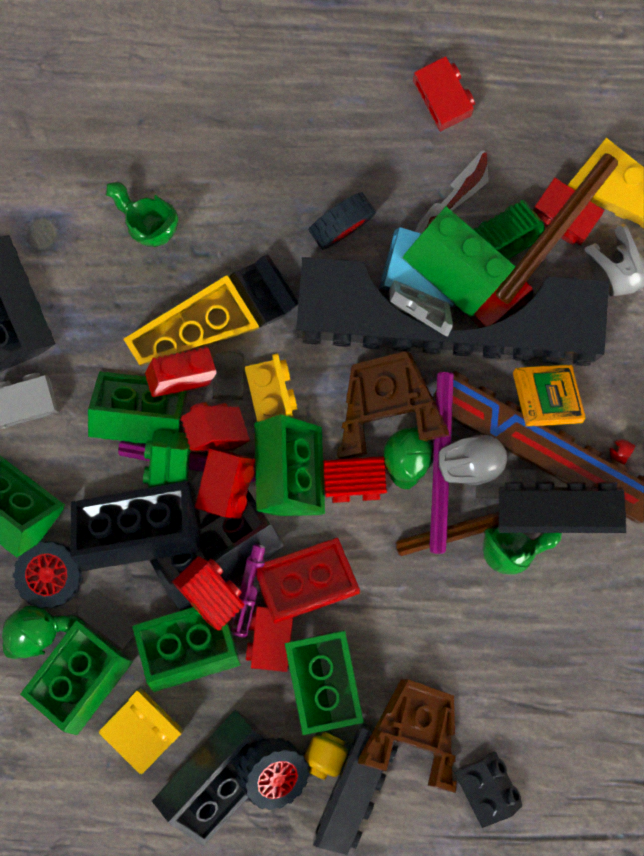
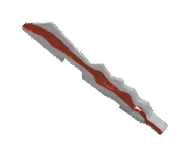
M480 151L450 184L454 190L441 204L434 203L418 223L415 232L422 234L445 206L453 211L489 182L486 151Z

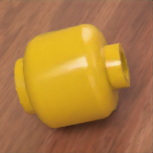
M323 732L322 736H313L304 755L308 766L311 767L309 774L325 780L327 775L337 777L348 757V750L344 747L345 741L326 732Z

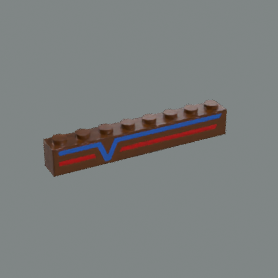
M453 371V421L478 435H489L498 439L505 450L565 484L567 482H585L586 487H598V482H616L617 487H622L624 490L626 518L636 524L644 522V476L638 475L636 478L627 473L628 467L615 460H612L611 463L600 458L602 453L589 445H585L584 448L573 443L575 440L573 436L562 430L556 433L548 429V425L526 427L521 407L506 400L505 404L494 398L496 394L484 386H480L477 389L468 384L469 378L457 371ZM435 391V393L433 394L432 397H433L434 402H435V404H436V391Z

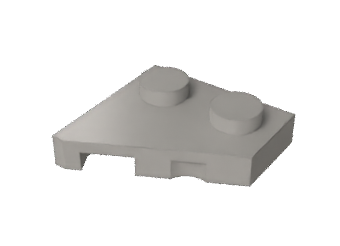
M396 280L393 281L389 289L390 302L397 309L408 312L443 335H449L453 327L449 303Z

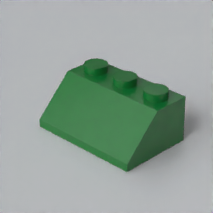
M447 206L444 207L401 257L469 317L483 305L516 267Z
M99 371L88 407V437L146 444L147 440L152 441L156 430L182 433L183 422L180 420L185 414L187 390L152 397L146 376Z
M282 414L254 423L257 511L276 516L325 514L322 427Z
M0 455V545L17 558L39 544L64 510L65 504Z
M194 607L132 626L146 683L153 692L241 665L235 641L230 632L229 623L227 622L225 626H222L221 630H216L202 618Z
M76 620L20 695L60 730L78 735L133 661L113 644Z
M345 630L285 643L302 734L307 735L364 723Z

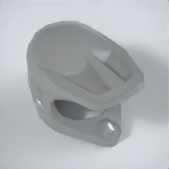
M621 224L615 229L617 246L614 247V262L600 252V247L596 243L585 248L595 279L598 281H609L608 296L610 297L633 294L644 288V257L637 250L626 224Z
M475 435L460 439L442 448L438 456L439 468L444 480L449 483L481 485L496 479L503 472L507 462V454L504 446L498 439L489 435Z

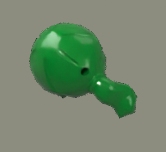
M117 181L107 184L105 195L112 197L117 209L125 214V224L133 240L147 247L162 246L170 241L178 226V214L171 204L165 202L157 195L154 196L155 199L145 197L132 201L127 188L122 183Z
M417 425L416 427H406L396 431L388 438L384 447L385 467L393 483L402 489H410L415 486L432 466L434 460L432 457L433 442L432 440H419Z
M499 527L496 529L487 528L484 530V559L490 568L496 572L508 575L518 574L530 566L536 554L554 548L561 541L562 533H542L533 540L523 533H499Z
M24 606L15 610L4 622L2 629L3 652L7 658L11 659L44 655L45 651L43 649L53 643L57 632H68L76 620L85 626L86 624L72 614L56 617L36 606Z

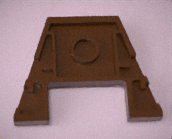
M405 351L352 365L346 397L348 408L346 420L342 422L341 429H344L341 447H338L337 451L338 458L347 459L367 454L364 423L416 411L419 440L428 441L450 436L449 430L411 353Z
M401 679L364 747L357 764L380 771H387L393 741H397L433 753L434 758L428 786L456 793L457 783L452 781L453 762H456V756L452 755L451 736L455 735L454 695L408 679Z

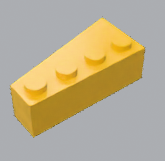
M606 137L567 186L576 191L605 153L612 155L618 160V166L590 201L615 213L616 216L624 220L628 219L644 228V167Z
M228 275L123 340L138 364L144 366L150 364L153 357L157 359L159 356L175 355L176 352L181 354L182 351L187 352L188 350L198 349L199 347L201 348L257 330L259 325Z

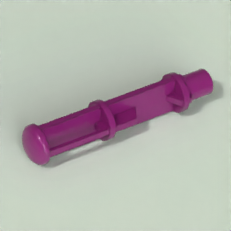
M253 544L251 556L246 561L240 588L242 594L238 596L245 605L241 610L238 627H234L235 614L230 629L231 634L236 637H246L248 635L258 589L253 585L257 568L265 565V560L263 559L265 546ZM252 606L247 630H244L243 625L247 608Z

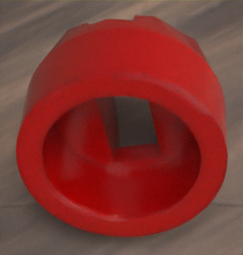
M618 439L614 443L620 448L616 451L610 447V455L613 460L624 465L633 453L636 445L628 440Z

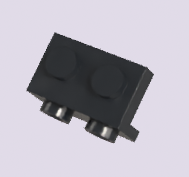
M268 254L262 256L254 264L234 271L229 276L259 328L283 318L298 305L296 297Z
M495 751L489 753L484 759L461 767L454 772L482 828L512 817L522 807L520 793L513 786L507 774L505 763L499 759Z

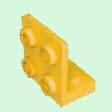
M278 353L272 354L273 360L245 367L257 422L280 414L293 418L292 411L298 409L293 389L287 390L285 381L291 380L286 359L280 360Z
M140 688L100 729L99 734L139 774H143L184 732V729Z

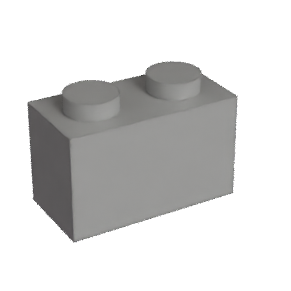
M32 373L22 377L23 382L12 384L11 381H5L0 383V429L59 413L50 378L45 375L41 376L40 373Z

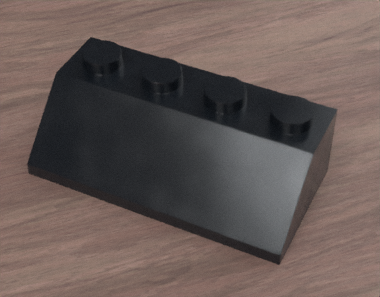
M10 235L0 237V372L37 357L56 344Z
M187 481L71 501V558L83 571L200 551L199 523Z
M505 482V487H499V533H626L624 490L622 487H617L616 482H598V487H586L585 482H567V487H555L554 482H536V487H523V482Z
M249 490L246 496L247 504L241 518H228L210 513L198 521L199 552L149 560L166 593L180 611L192 608L193 606L172 581L198 556L206 561L213 559L224 571L220 576L227 582L228 580L233 581L244 573L247 558L252 553L253 544L265 546L263 559L284 547L283 542L265 514L257 511L256 501Z
M234 710L152 800L153 804L169 824L204 846L248 798L237 779L239 774L237 769L238 765L241 764V758L243 755H246L249 748L254 747L260 741L268 740L269 737L237 710Z
M365 723L359 725L349 749L348 757L338 775L313 835V846L348 855L350 848H357L362 836V831L358 830L362 819H369L374 807V803L370 801L374 790L380 792L386 778V774L380 770L357 764L364 747L375 729L374 727ZM393 741L390 763H392L398 746L394 744L395 741Z

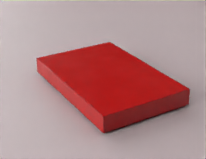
M338 537L267 561L263 567L257 568L255 574L274 624L360 594L359 585Z

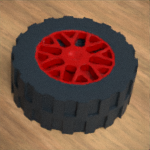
M359 192L326 212L308 228V231L321 250H324L355 232L376 214V211L364 193Z
M39 542V544L20 555V558L14 565L13 578L15 579V589H18L20 597L28 601V604L38 608H55L71 601L73 596L80 590L79 586L83 581V570L71 558V548L58 542Z
M268 738V740L260 741L254 747L249 748L246 755H243L241 758V764L238 765L237 769L239 772L237 775L238 782L251 803L256 804L258 808H267L268 810L283 808L284 805L291 804L297 796L299 797L303 788L308 783L309 771L307 768L309 766L305 758L289 740L285 741L284 738Z

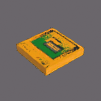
M572 365L515 368L513 376L526 427L583 423L586 417Z

